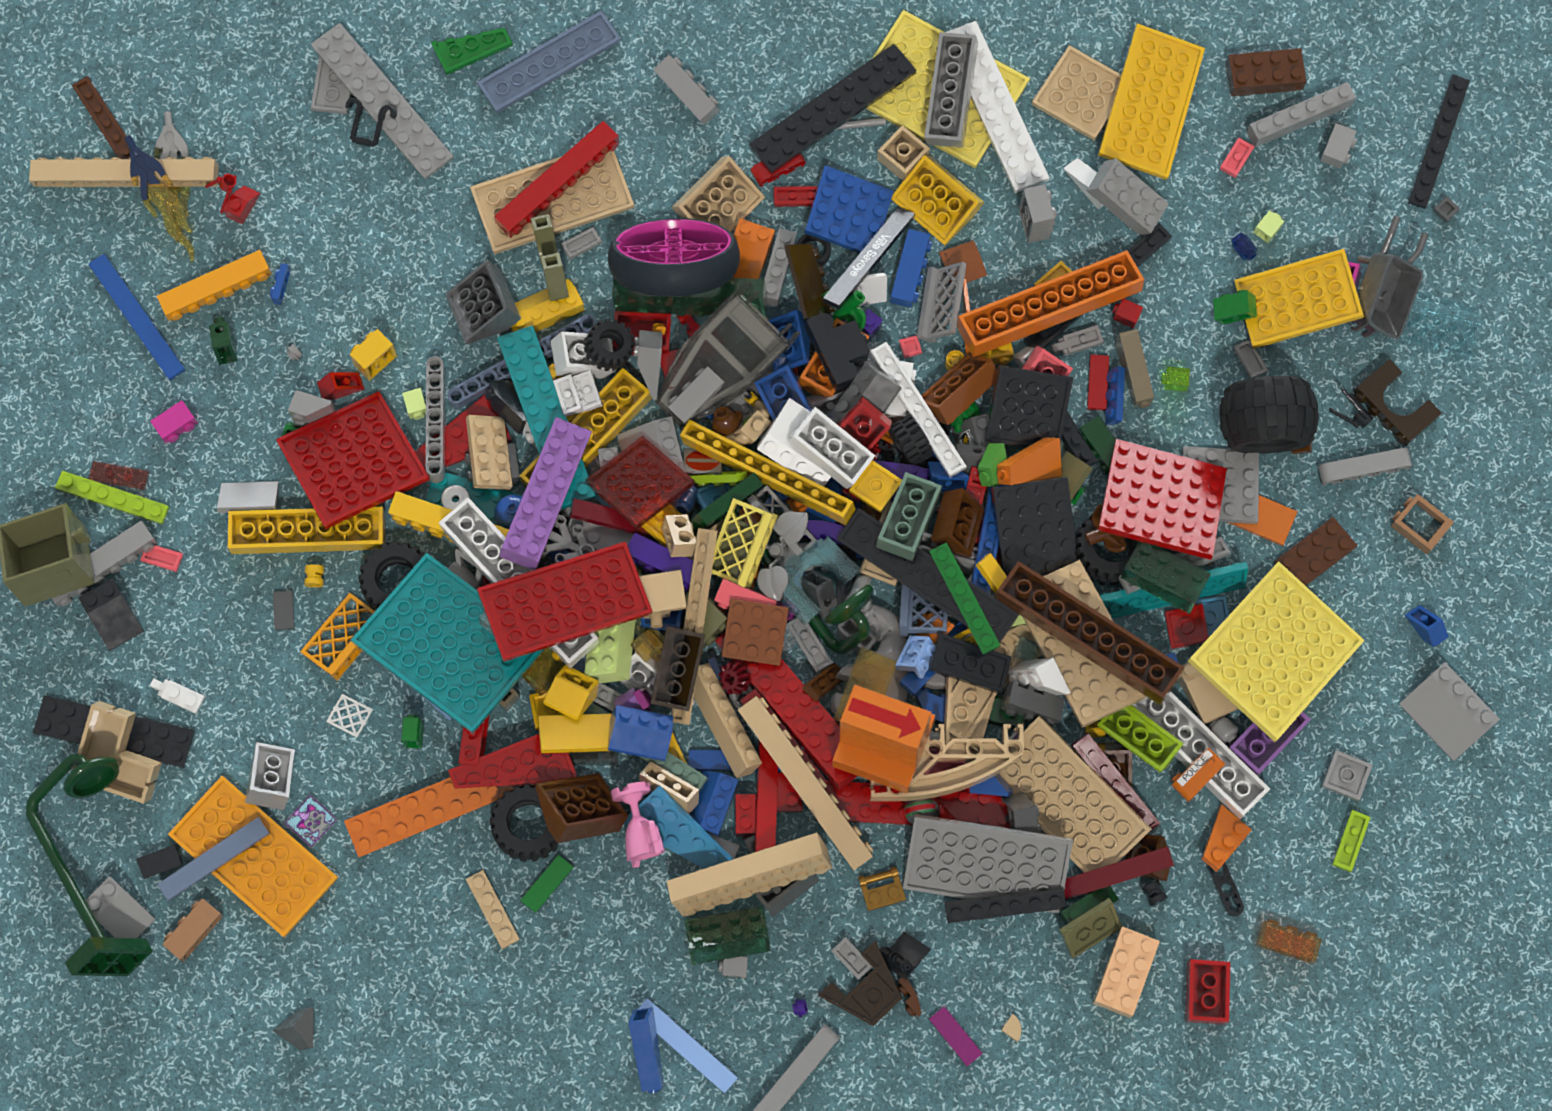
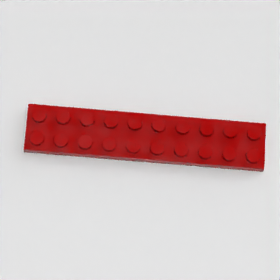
M831 781L825 783L827 787L824 790L828 795L831 793L839 802L836 804L837 808L840 811L844 809L850 817L848 822L913 825L904 814L906 801H870L871 790H875V793L886 792L885 786H874V789H870V783L850 782L839 791ZM890 788V790H891L893 793H899V792H900V791H898V790H896V789ZM964 789L932 798L937 803L939 809L940 805L945 806L958 821L1010 829V823L1005 821L1004 816L1008 815L1007 806L1001 801V797L1004 796L970 793V789Z

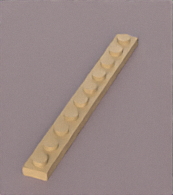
M698 528L684 629L703 634L718 531ZM694 691L689 711L672 708L671 716H673L674 723L690 725Z

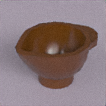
M724 406L717 408L714 411L711 431L719 435L732 434L738 429L739 424L743 420L742 413L740 411H731Z

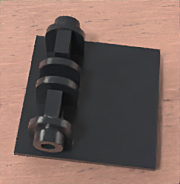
M906 932L901 934L891 948L887 946L880 948L889 969L905 980L931 950Z

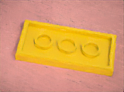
M582 714L578 720L567 715L538 716L541 753L609 751L608 740L610 717L612 714Z

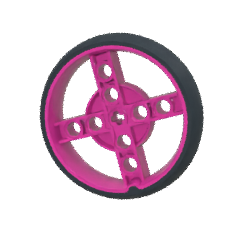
M687 218L658 219L630 226L614 237L608 251L609 269L620 285L638 293L655 296H686L719 288L733 278L740 261L738 243L729 230L712 222Z

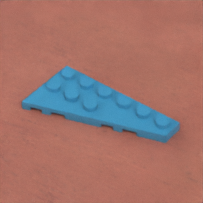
M660 785L638 805L640 815L648 820H653L655 825H657L663 845L667 849L703 869L733 860ZM632 812L628 814L629 816L624 823L627 826L632 819Z

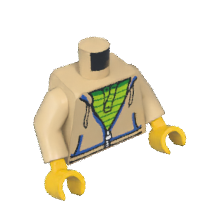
M752 391L750 392L752 397L750 399L745 397V401L755 408L739 424L735 432L729 435H721L744 447L754 443L771 424V421L768 420L770 414L765 404Z

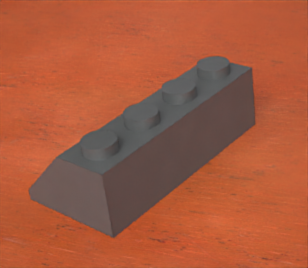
M865 362L828 418L838 425L862 397L866 398L884 414L902 387L877 366Z

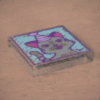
M309 794L283 823L313 850L337 824L339 819L315 797Z

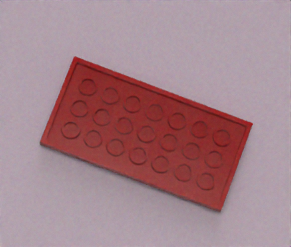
M626 541L477 588V593L503 662L650 615L653 612Z

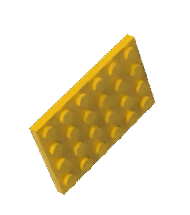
M1344 249L1234 280L1237 291L1248 290L1256 297L1257 317L1245 320L1253 349L1364 318Z

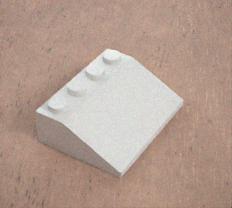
M789 398L758 443L757 450L783 467L824 487L831 476L787 441L810 412Z

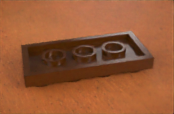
M1332 517L1276 559L1274 564L1279 561L1298 580L1307 586L1357 548V544L1336 519Z

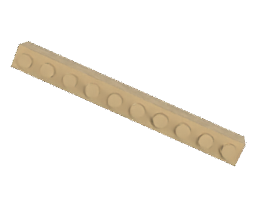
M58 157L55 160L37 158V160L30 161L29 181L34 187H140V176H130L131 157L129 159L117 157L110 159L99 157L84 159L76 157L74 160ZM173 157L157 159L164 167L167 175L160 177L155 171L157 179L162 184H149V187H205L206 184L218 177L219 165L211 157H203L202 159H194L192 157H185L184 159Z
M757 696L738 709L739 713L852 869H857L873 857L871 852L874 850L867 841L865 843L861 841L859 837L862 834L856 826L851 827L848 823L850 817L845 810L840 811L837 808L836 804L839 802L832 793L828 795L824 790L827 786L821 777L816 779L813 774L816 770L809 761L807 763L801 758L804 755L797 745L793 747L790 743L792 737L786 729L783 731L780 729L778 724L781 722L774 713L770 715L766 710L769 706L763 697L761 699Z

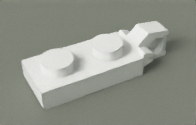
M153 678L150 684L152 688L159 691L157 695L162 699L194 714L198 713L205 699V696L171 680L165 679L162 683Z

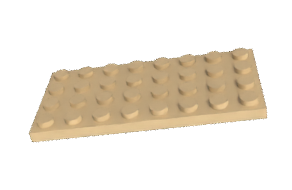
M609 151L600 163H596L591 167L587 175H582L573 187H568L564 191L562 197L552 201L546 211H541L537 215L538 217L549 214L554 235L635 208L615 152ZM561 157L470 187L494 255L536 241L532 223H527L520 234L510 238L495 223L494 216Z
M1080 560L1043 576L1113 621ZM1023 617L1044 658H1054L1070 690V693L1065 695L1082 728L1148 698Z
M1038 716L1024 731V752L1021 758L999 773L1011 787L1013 794L1023 792L1038 806L1040 813L1039 817H1037L1038 823L1047 835L1073 839L1070 859L1084 873L1119 862L1151 830L1149 825L1041 716ZM1015 747L1008 748L1011 754L1018 753Z

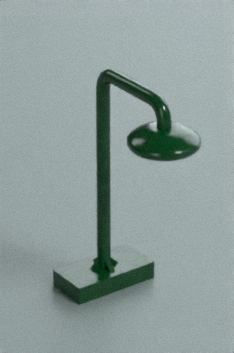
M755 473L751 474L700 511L690 521L693 524L694 536L697 537L698 528L708 529L720 519L724 520L733 498L745 502L752 494H755L764 485ZM738 504L734 510L736 517L740 516V505ZM765 549L761 562L769 569V565L774 561V558ZM789 579L785 593L833 652L846 654L868 637L870 625L861 610L871 599L873 593L872 585L867 584L824 618L825 623L829 625L840 624L850 618L854 620L858 630L841 643L833 636Z
M71 754L30 795L26 804V816L91 935L65 962L71 975L129 976L153 952L148 941L137 938L105 937L38 814L40 801L75 765L77 766L69 773L64 782V791L69 797L76 799L96 795L109 787L119 775V762L112 757H95L88 760L86 756L81 754Z

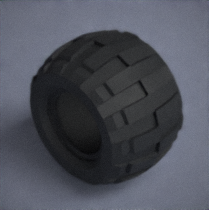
M1265 376L1240 380L1230 384L1224 390V397L1221 398L1219 410L1220 428L1224 439L1227 441V446L1236 452L1264 454L1292 451L1308 446L1315 439L1314 434L1317 432L1319 421L1318 402L1310 383L1305 379L1294 376Z

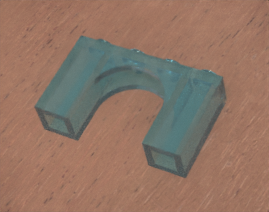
M829 537L825 540L820 538L813 545L815 550L811 554L807 551L800 559L802 563L798 567L794 565L787 572L789 582L780 602L785 607H789V611L804 625L821 610L803 591L801 579L805 570L814 566L824 567L831 571L844 585L861 570Z

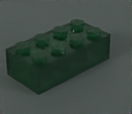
M1139 541L1123 570L1121 578L1190 614L1211 573L1156 545Z
M763 906L684 920L692 965L771 951Z

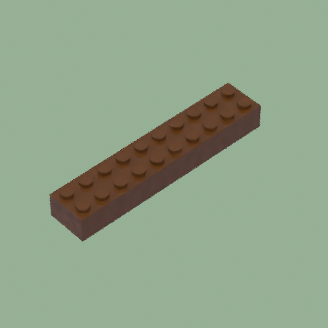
M1019 561L996 592L997 600L1160 706L1184 671V666Z

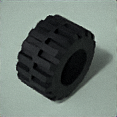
M606 319L605 322L601 320L594 324L589 331L584 343L586 345L584 353H587L586 358L588 360H592L591 364L593 366L595 364L598 365L597 369L601 370L603 367L605 371H609L610 368L615 371L618 367L622 368L629 360L634 350L635 341H633L634 335L630 334L631 329L624 327L625 323L619 324L616 319L613 322L610 319ZM609 338L614 340L619 347V351L609 352L605 350L600 344V339Z
M907 415L891 425V428L888 430L889 435L907 464L917 466L933 456L932 447L928 439L911 416Z

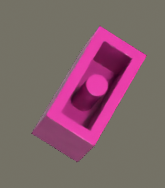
M182 400L150 421L165 444L175 442L180 434L190 432L195 428V424H197L196 419Z

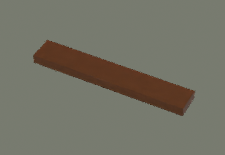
M88 76L73 84V89L117 157L129 159V152L131 150L124 139L126 135Z

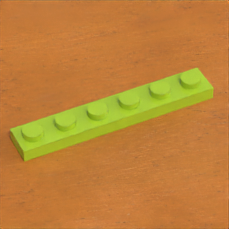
M65 471L61 472L55 486L56 490L162 525L170 508L168 505Z

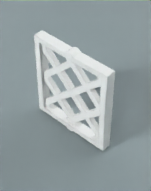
M342 694L326 722L358 737L373 709ZM344 700L345 706L338 708L340 701ZM347 700L353 702L354 704L348 705ZM358 705L366 710L360 711ZM356 706L357 712L350 714L349 708ZM347 709L348 715L341 717L340 710ZM334 712H337L339 718L332 720L331 717ZM368 712L365 720H362L361 714ZM358 715L360 721L353 723L352 716ZM349 718L351 724L344 726L342 719ZM339 720H340L341 726H339V725H337V724H335V723H333V722H336V721H339ZM361 724L359 731L356 732L354 726ZM352 727L353 732L345 728Z

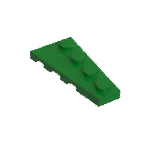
M505 28L481 32L479 35H465L463 38L458 39L449 38L442 42H431V46L446 75L513 46Z

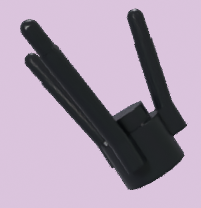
M1342 389V393L1359 411L1354 416L1356 420L1354 421L1331 408L1329 412L1351 423L1356 429L1359 426L1364 429L1373 417L1355 398L1353 393L1349 394L1345 389Z

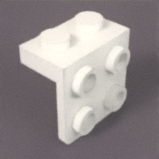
M885 273L867 275L855 291H860L865 296V301L859 307L861 305L887 301V276Z

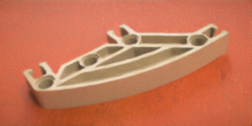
M938 724L935 732H939V740H930L928 738L908 794L901 791L893 793L890 787L870 780V789H874V786L886 787V792L875 793V790H871L870 801H912L934 798L967 789L990 779L1021 758L1024 752L1023 724H1017V727L1014 728V732H1018L1017 740H1009L1008 729L1011 728V724H1003L1001 729L1002 744L997 739H952L947 745H945L944 724ZM936 747L938 748L939 753L932 754L930 753L929 748ZM976 747L979 753L971 754L969 748ZM1015 747L1018 753L1011 754L1008 748ZM937 763H967L946 771L927 774Z

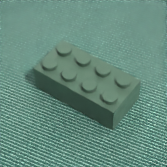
M905 472L879 534L876 547L913 561L940 496L942 486Z

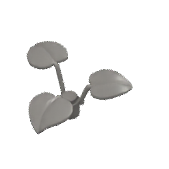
M785 512L780 515L776 522V531L781 535V543H773L771 546H766V549H769L770 555L776 559L769 565V569H762L759 572L757 581L760 590L773 600L781 601L789 582L787 571L781 566L774 565L781 562V559L788 557L789 548L787 544L793 545L802 539L808 524V513Z

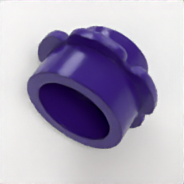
M796 998V1003L792 1004L793 1012L802 1018L803 1015H808L807 1003L805 999L799 1000Z

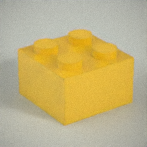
M377 329L374 332H370L360 345L357 344L352 348L350 357L354 366L370 381L393 361L397 354L393 344Z

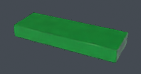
M558 854L520 901L534 913H537L574 867Z

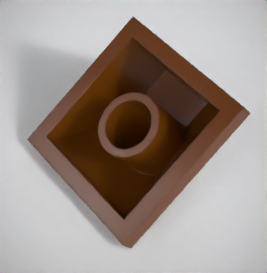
M1145 835L1126 854L1125 860L1167 847L1165 837ZM1170 867L1142 877L1167 881Z

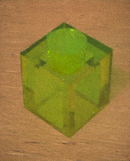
M1167 366L1165 373L1161 375V384H1164V390L1187 392L1190 368Z

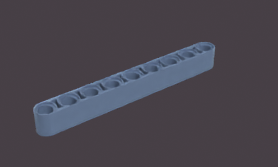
M591 315L582 316L540 339L539 344L544 352L545 360L548 361L553 358L551 340L561 331L588 334L591 328H584V325L588 323L596 324L595 318ZM505 360L451 388L447 394L450 405L455 409H459L485 395V390L489 386V383L485 382V380L489 377L494 378V381H511L510 373H502V370L507 368ZM473 386L478 387V389L475 392L469 391V389ZM454 396H461L459 401L452 400Z

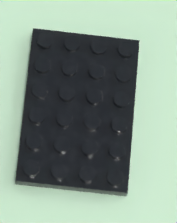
M1068 477L991 488L1001 567L1006 576L1009 575L1018 561L1041 576L1048 575L1078 561Z

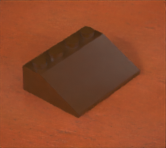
M599 773L537 783L535 786L547 828L557 843L620 832L629 816L619 802L612 800L611 790Z

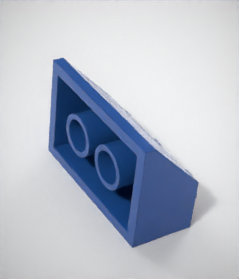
M616 705L610 717L608 750L665 761L672 736L673 716Z
M702 770L701 774L708 777V780L699 792L698 805L689 815L708 834L719 837L738 787L739 779L718 772Z

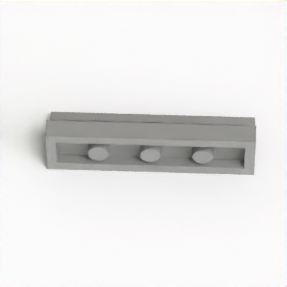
M768 485L757 495L752 494L747 499L752 506L774 514V507H782L784 513L791 512ZM766 492L772 496L771 504H764L760 500ZM807 528L804 535H807L811 542L805 548L799 542L793 545L787 544L799 557H802L818 542Z

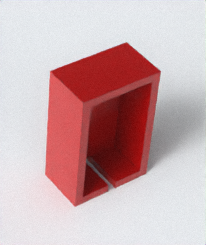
M614 312V319L618 320L619 324L625 323V328L629 327L631 329L630 334L634 335L633 341H635V337H639L640 330L652 331L655 323L664 324L666 331L662 335V353L670 352L671 314ZM613 340L612 349L613 352L619 351V347Z

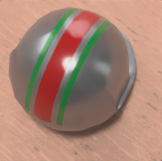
M932 798L906 801L904 814L907 820L913 824L915 814L938 817L939 808Z

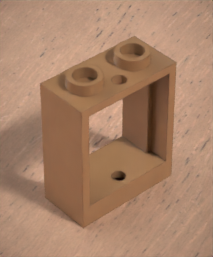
M1417 494L1414 499L1409 497L1403 506L1406 508L1402 513L1398 511L1392 518L1394 523L1391 527L1428 555L1454 522ZM1415 504L1442 524L1428 542L1402 522L1403 518Z

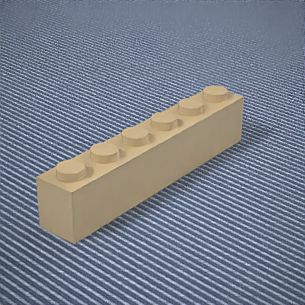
M710 664L700 665L696 677L694 699L736 779L750 775L762 762L724 690H722V686Z

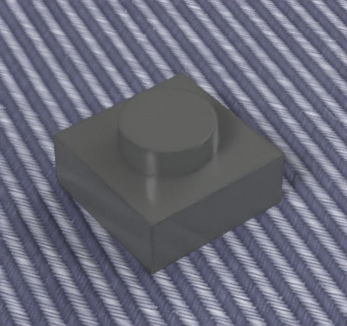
M1446 196L1434 207L1433 212L1447 223L1460 208Z

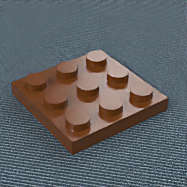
M730 599L722 657L780 666L789 607Z

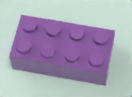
M1302 711L1276 742L1253 722L1229 749L1258 776L1311 719Z

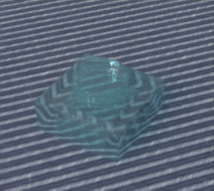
M1021 637L1014 656L1022 660H1035L1038 651L1037 643Z

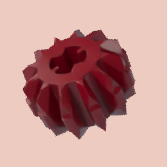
M732 661L721 667L722 672L718 675L721 677L719 683L723 684L722 690H727L728 694L736 695L746 691L748 684L752 682L748 679L751 673H747L748 666H743L742 662Z

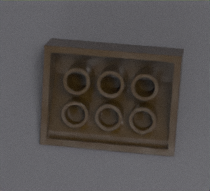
M813 244L785 245V252L804 319L806 320L822 313L829 314L833 318L835 308L823 303L822 294L829 291L830 288L823 279L826 274L823 265L820 266L818 261L821 258L818 247L815 248Z

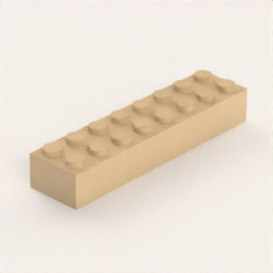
M814 833L668 880L667 886L670 900L682 916H692L698 911L711 910L720 904H730L733 900L739 898H749L752 894L767 892L773 887L786 886L795 880H805L808 876L814 874H824L827 870L832 869L827 846L818 833Z

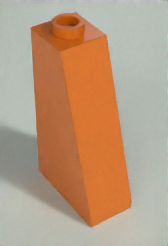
M1044 437L997 465L998 484L1015 485L1062 476L1060 438Z

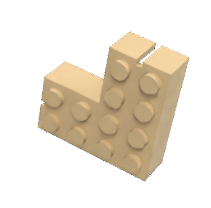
M101 701L91 704L77 754L86 756L88 760L95 757H112L116 759L120 765L119 775L104 790L143 804L152 799L156 785L153 781L158 778L162 762L126 750L136 713L122 708L115 710L116 706Z

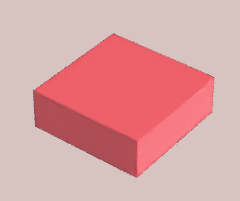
M917 335L899 340L904 359L922 354Z

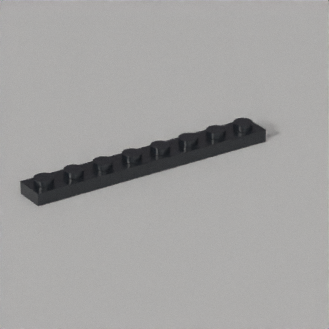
M1452 75L1408 204L1426 209L1470 82L1468 79Z

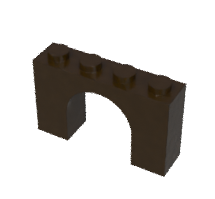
M1389 359L1356 387L1354 391L1355 398L1368 407V411L1372 416H1377L1382 421L1381 425L1394 434V438L1398 443L1407 446L1435 422L1442 412L1430 400L1410 415H1397L1391 412L1384 403V390L1400 377L1402 371Z

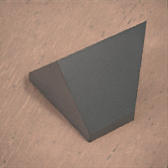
M313 1007L299 1009L273 1031L299 1050L313 1048Z

